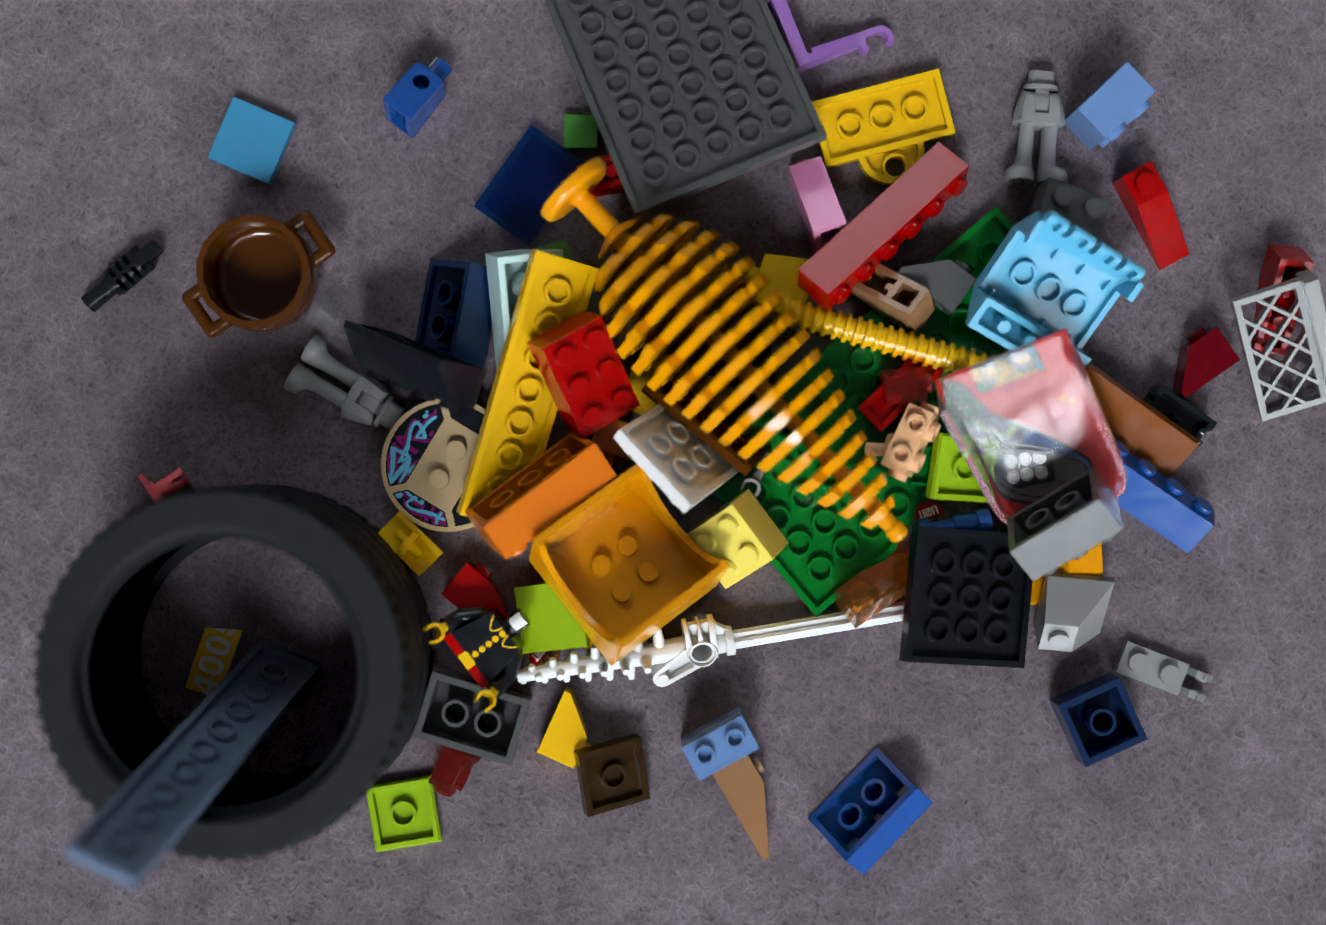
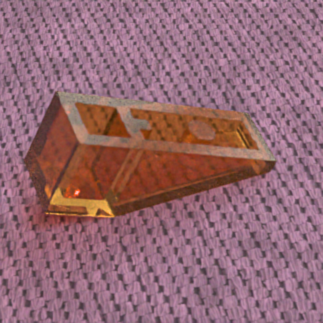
M910 549L862 571L836 589L835 603L855 629L905 595Z

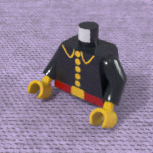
M484 606L460 607L441 618L439 623L434 622L425 625L422 628V632L429 630L431 627L434 628L437 636L434 640L429 641L428 644H435L444 639L482 689L487 686L488 690L480 691L474 697L473 703H476L481 696L487 697L490 704L483 712H488L495 706L496 697H500L516 680L523 661L520 650L525 645L518 633L531 623L527 615L520 608L505 618L497 607L488 610Z

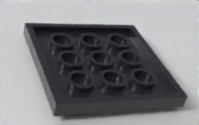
M912 525L900 661L1024 668L1032 579L1009 552L1007 532Z

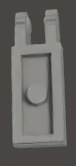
M1124 640L1113 669L1117 673L1177 696L1182 694L1200 702H1204L1206 695L1195 689L1182 687L1186 674L1204 683H1211L1213 679L1212 675L1189 667L1190 664Z

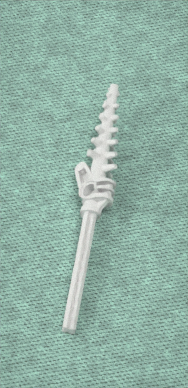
M905 601L732 630L731 625L726 626L715 621L712 613L706 614L705 619L698 620V616H694V621L686 622L685 618H681V636L664 639L660 629L648 638V643L640 644L613 666L600 653L599 649L592 645L591 650H588L586 656L578 657L576 651H571L570 656H567L564 661L557 662L555 657H551L544 665L535 666L534 664H529L528 667L519 670L517 674L518 683L526 684L527 681L536 680L537 682L542 681L545 684L548 683L550 678H558V680H563L567 683L570 682V676L579 675L581 679L585 678V681L589 682L592 680V673L600 672L602 677H606L608 681L613 680L614 670L621 669L622 673L627 675L629 680L635 679V667L642 666L645 673H652L655 685L665 687L701 667L711 665L718 658V654L736 655V649L903 621Z

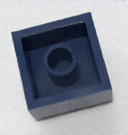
M1110 672L1049 700L1076 760L1085 767L1148 739L1120 677Z

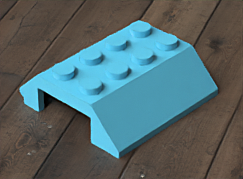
M1049 210L1044 214L1037 211L1011 228L973 285L966 324L1039 368H1044L1045 366L1033 341L1067 329L1086 368L1091 358L1081 349L1120 294L1133 302L1144 286L1141 283V278L1146 270L1128 257L1122 259L1123 255L1104 242L1096 243V237L1077 225L1070 227V221L1053 210Z

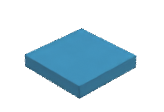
M233 96L207 158L268 185H272L297 124Z

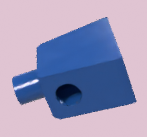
M436 57L428 68L420 62H416L383 98L386 119L414 139L445 98L444 80L452 71L451 67L439 57Z

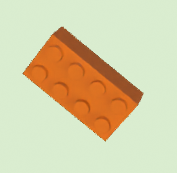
M570 432L465 511V514L485 542L507 560L509 557H515L524 552L530 541L582 504L589 496L596 494L608 485L609 481L617 475L593 441L587 438L582 439Z

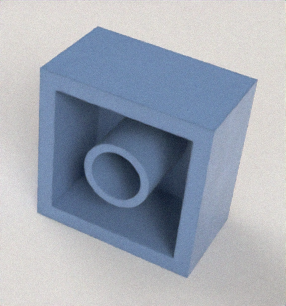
M1127 61L1065 119V125L1089 150L1098 144L1104 148L1127 128L1123 122L1128 125L1151 105L1147 99L1156 91Z

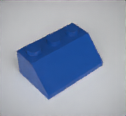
M876 747L808 819L843 859L864 875L932 805L933 801Z

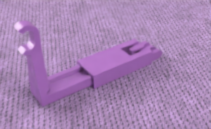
M766 0L798 73L855 50H858L860 55L865 57L870 48L866 44V39L877 35L884 38V45L891 47L894 43L892 31L884 25H878L856 34L812 47L810 49L811 53H807L787 1Z

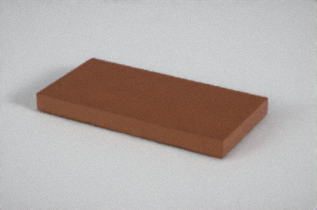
M1089 362L1085 370L1102 406L1114 439L1122 442L1129 449V452L1138 459L1150 461L1156 467L1157 472L1168 479L1199 446V440Z

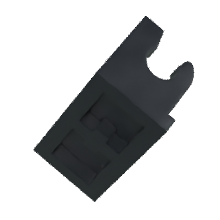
M1162 385L1152 386L1143 399L1199 440L1198 447L1203 444V441L1200 440L1206 432L1212 431L1218 423Z

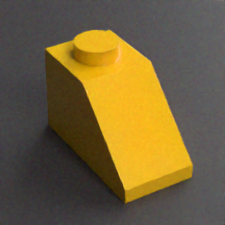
M565 688L537 753L574 769L576 765L574 750L585 748L592 744L586 742L589 732L572 689Z

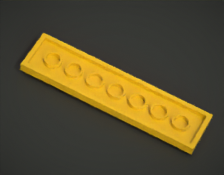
M532 249L456 512L460 515L467 516L465 511L546 451L558 409L527 342L580 312L587 311L595 283V275L598 273L599 268Z

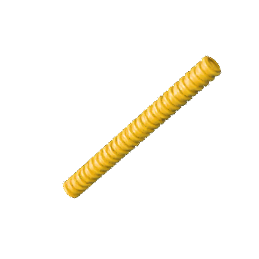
M789 295L783 301L778 317L779 319L792 309L798 318L790 326L791 328H794L796 325L799 326L801 331L804 328L810 329L809 333L811 334L817 331L820 332L822 337L827 334L830 335L832 340H835L836 337L840 338L842 343L848 340L850 345L855 346L858 343L861 344L860 348L863 349L868 346L871 347L870 350L873 352L879 349L881 354L886 355L889 352L891 357L894 358L899 355L901 360L904 361L910 358L912 363L916 364L920 361L922 366L925 367L930 364L932 369L935 370L941 367L942 372L946 373L948 370L954 373L968 368L974 381L978 382L979 379H982L984 384L988 385L989 382H992L994 387L1038 370L1034 366L1028 369V365L1023 363L1021 366H1018L1017 362L1013 360L1011 363H1008L1006 358L997 360L996 355L987 357L985 352L977 354L975 349L966 351L965 346L956 348L954 343L946 345L944 340L935 342L934 337L925 339L923 334L915 336L913 331L904 333L903 328H899L898 331L894 330L892 325H889L887 328L884 327L882 322H879L878 325L873 324L874 320L868 319L867 322L863 321L861 316H858L856 319L853 318L851 313H848L846 316L843 315L841 310L835 313L832 312L833 308H830L827 311L822 309L820 304L815 307L812 306L810 301L804 304L801 303L802 299L799 298L796 301L791 300L792 296ZM1065 394L1061 395L1059 400L1063 401ZM1074 397L1071 398L1070 403H1074Z

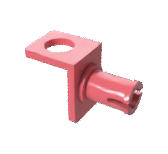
M180 467L156 483L150 482L142 473L138 475L139 480L153 501H158L159 497L177 493L185 487L192 485Z

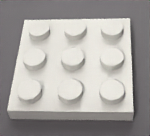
M660 404L619 429L613 436L623 451L631 456L645 471L646 475L669 497L670 501L683 513L690 510L739 472L668 414Z

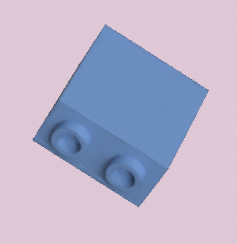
M739 706L681 737V748L699 781L760 749L756 736Z

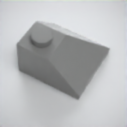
M1056 572L1045 576L1033 624L1038 649L1073 652L1098 635L1101 631L1114 587V578Z

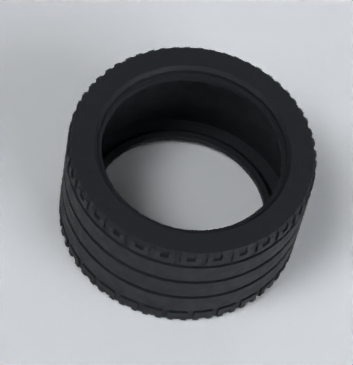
M252 484L197 488L159 497L158 501H148L142 504V506L126 512L123 519H115L104 531L98 532L93 537L94 542L86 544L80 550L81 554L77 559L71 561L67 566L68 573L62 575L57 582L59 586L56 593L51 594L48 600L51 604L49 610L44 611L42 616L44 625L43 629L38 631L37 640L40 643L39 648L35 649L34 657L38 658L37 669L33 670V678L37 679L34 695L39 700L38 717H42L44 726H41L43 735L47 734L51 744L48 746L50 753H55L58 760L56 765L59 770L63 769L68 776L67 782L71 788L75 786L80 792L78 794L79 798L82 801L87 800L94 807L92 811L97 814L170 736L150 703L142 677L140 644L145 618L161 584L185 558L199 548L220 538H236L268 545L288 554L311 570L328 587L347 618L356 646L358 660L356 701L347 729L335 751L328 759L308 769L281 776L253 777L234 773L166 854L171 851L176 853V857L185 858L186 856L196 857L199 861L214 858L215 862H224L226 859L243 861L248 856H253L254 859L261 858L266 854L282 852L288 845L293 848L301 842L317 836L323 828L328 829L348 813L393 764L403 751V747L412 737L427 691L428 679L433 671L432 658L434 657V649H430V644H428L429 641L433 640V633H431V628L422 632V628L430 624L431 621L430 616L425 613L424 607L427 604L420 592V585L418 581L414 582L411 576L413 574L412 569L378 534L380 529L377 526L369 525L367 518L359 515L349 506H340L337 500L323 496L320 493L314 491L306 492L303 488L286 485Z

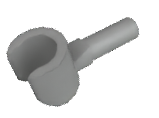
M768 452L765 453L762 460L769 454ZM757 468L752 476L745 477L741 484V492L746 483L754 482L757 485V489L753 495L754 497L758 496L761 490L760 480L764 472Z

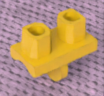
M401 511L378 532L393 551L419 577L444 553Z

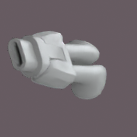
M1029 71L1028 84L1023 86V91L1019 96L1012 119V125L1018 127L1016 157L1014 164L1006 168L1004 172V182L1009 185L1029 187L1034 183L1032 155L1035 131H1041L1035 187L1039 186L1049 177L1068 183L1066 170L1057 167L1056 164L1058 129L1065 125V113L1061 95L1058 93L1059 87L1055 85V72Z
M317 334L312 337L305 347L301 360L351 388L347 393L326 381L301 363H298L292 369L284 383L283 388L291 393L296 394L303 390H308L326 398L341 408V417L366 425L373 424L376 427L380 424L389 430L392 429L406 409L394 402L395 397L390 395L389 390L377 378L369 376V371L361 375L332 357L328 352L327 342Z

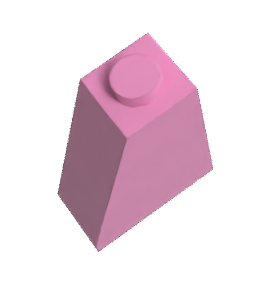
M821 156L813 159H803L789 166L790 183L813 255L847 225Z

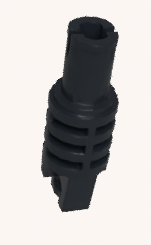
M154 240L141 249L135 245L103 272V279L81 297L82 301L91 311L96 312L116 294L124 295L155 269L152 262L163 254L164 250Z

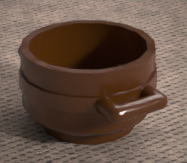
M308 210L301 211L285 223L263 215L238 216L220 224L204 240L196 261L197 284L183 293L182 301L209 338L218 336L232 325L248 331H276L296 322L311 307L318 289V266L335 254V247ZM302 227H305L319 247L314 253L308 242L297 232ZM203 297L205 303L220 318L213 322L198 299Z

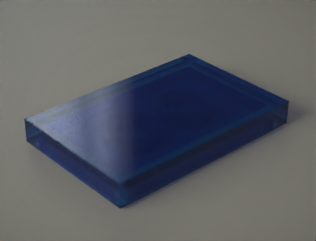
M531 125L476 202L474 208L530 246L546 223V220L540 215L544 204L559 186L577 170L576 166L585 162Z

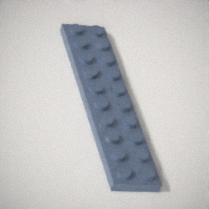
M261 639L67 845L65 856L134 890L315 680L320 666Z

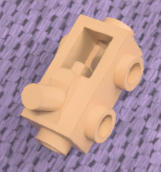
M921 401L919 406L909 402L895 433H889L885 443L866 442L865 455L873 450L875 456H884L880 464L889 468L887 475L906 482L908 477L912 478L914 472L918 473L921 470L926 459V455L923 452L928 442H933L939 433L941 424L938 423L940 419L938 413L940 409L924 401Z

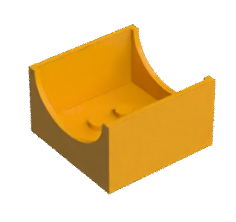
M635 464L535 537L529 556V562L611 666L715 588L730 567L724 558L719 560L703 551L684 532L662 502L651 479L638 464Z

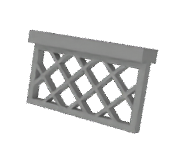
M1308 269L1294 273L1295 278L1230 299L1258 413L1262 422L1326 402V309L1319 279ZM1294 289L1296 299L1288 311L1274 305L1281 293ZM1256 301L1264 305L1255 321L1244 317L1241 306ZM1271 309L1285 315L1275 331L1261 325ZM1297 310L1299 311L1300 317L1295 315ZM1291 319L1300 322L1303 328L1295 341L1282 335ZM1246 324H1248V325L1251 326V327L1249 328L1248 332H1247ZM1257 330L1271 335L1262 351L1252 348L1250 344ZM1278 339L1291 345L1282 361L1269 356ZM1299 349L1308 353L1310 358L1302 371L1289 365ZM1253 354L1258 356L1256 361L1254 360ZM1265 360L1278 366L1269 381L1258 376V370ZM1285 370L1298 375L1289 391L1276 385ZM1306 379L1315 383L1318 394L1306 398L1296 395ZM1260 384H1262V385L1265 386V388L1263 389V391H1262V389H1261V385H1260ZM1272 389L1285 395L1279 406L1266 409L1265 400Z

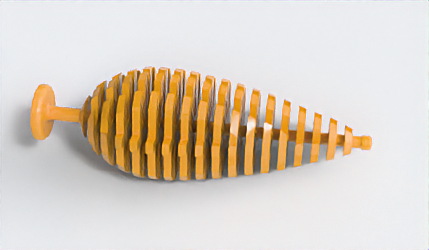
M595 157L567 178L546 201L540 215L546 221L554 222L567 215L576 207L605 237L598 260L602 259L610 249V252L614 249L618 251L616 255L611 256L595 275V292L597 289L598 292L604 290L613 280L615 282L599 302L601 317L609 316L622 303L624 305L614 316L613 321L607 326L611 340L617 335L620 336L625 333L634 323L636 324L646 316L644 320L627 334V339L617 349L621 358L624 360L630 354L633 355L646 342L648 343L660 333L671 319L674 320L657 339L646 347L641 353L642 356L631 369L640 376L645 370L648 371L661 358H664L686 335L688 336L691 332L695 331L681 348L660 366L655 376L646 385L654 392L657 391L709 346L711 350L691 371L676 383L672 391L663 400L670 406H673L702 382L717 366L724 362L727 367L695 397L681 414L688 420H691L735 379L739 378L744 384L714 411L699 428L708 434L753 393L760 401L732 426L718 442L727 447L769 408L776 417L743 447L737 455L746 460L785 425L791 433L756 467L763 472H767L801 442L806 449L777 477L778 480L785 483L790 482L816 458L822 465L801 484L797 491L807 495L832 475L837 481L817 503L827 508L847 491L852 498L838 512V515L849 519L863 508L868 513V517L860 522L859 525L871 529L878 524L892 542L901 541L906 536L908 528L890 512L896 506L893 494L886 497L882 502L876 497L879 490L888 482L884 472L879 473L866 485L860 480L877 461L873 450L861 458L851 469L845 464L867 440L863 430L852 436L837 452L834 453L829 448V445L856 419L852 409L843 414L820 437L812 430L844 400L845 395L841 387L805 420L797 414L834 377L830 368L826 369L790 404L781 397L823 357L818 347L775 387L767 381L811 337L807 330L804 328L758 370L752 365L797 320L798 317L791 309L789 312H786L742 353L737 349L785 300L781 292L778 290L775 294L770 295L760 306H757L733 331L731 330L726 335L723 334V331L758 298V295L771 282L769 277L764 272L760 276L758 275L745 288L736 293L719 312L716 311L708 318L715 308L744 281L743 278L756 265L747 256L714 281L703 295L700 294L729 265L727 263L741 249L740 246L730 241L728 244L725 243L718 248L712 256L709 255L703 260L710 253V249L721 238V234L711 229L709 232L705 231L699 235L693 243L690 242L686 245L699 229L700 222L684 221L677 225L672 232L669 231L664 235L675 220V218H672L673 216L659 215L653 218L649 224H645L631 236L632 231L641 222L642 217L620 224L591 193L606 174L607 164L601 157Z

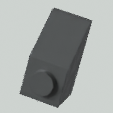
M948 259L901 267L897 271V273L928 288L933 305L947 315L955 311L977 280L971 275L973 270L959 260L952 262Z

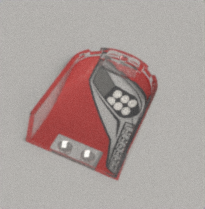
M1067 329L935 380L939 414L992 510L1006 525L1008 517L1093 467L1096 468L1109 485L1117 499L1120 494H1124L1126 471L1122 456L1090 378Z

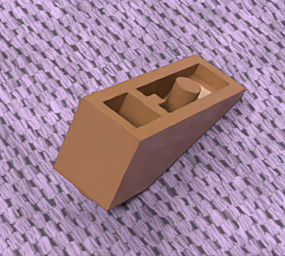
M881 264L876 266L874 273L867 281L857 283L851 292L885 319L908 332H915V335L935 310L928 288Z
M756 753L751 756L747 755L712 775L763 861L769 858L765 788L763 777L760 774L765 771V768Z

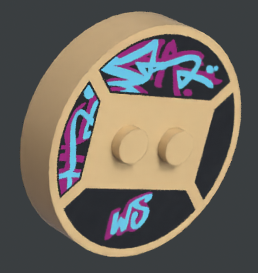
M434 399V401L423 402L407 411L390 430L381 455L382 480L394 506L413 523L429 530L440 532L462 531L475 527L468 516L460 515L456 511L486 409L475 404L474 409L459 407L458 412L440 407L438 405L440 400Z

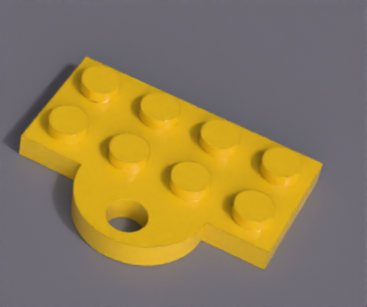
M939 68L812 101L826 132V140L818 143L825 168L828 169L858 161L862 172L870 180L881 185L890 186L901 176H892L886 171L885 165L889 159L900 160L904 167L902 173L904 174L924 155V143L956 134Z

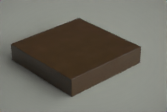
M637 733L574 750L583 811L587 817L650 799L642 741Z

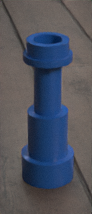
M988 509L972 510L971 514L951 516L949 520L929 522V519L925 517L921 520H916L914 524L992 531L993 528L992 517Z

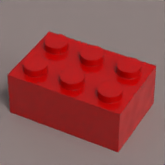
M584 310L527 342L569 432L584 439L640 406L600 315Z

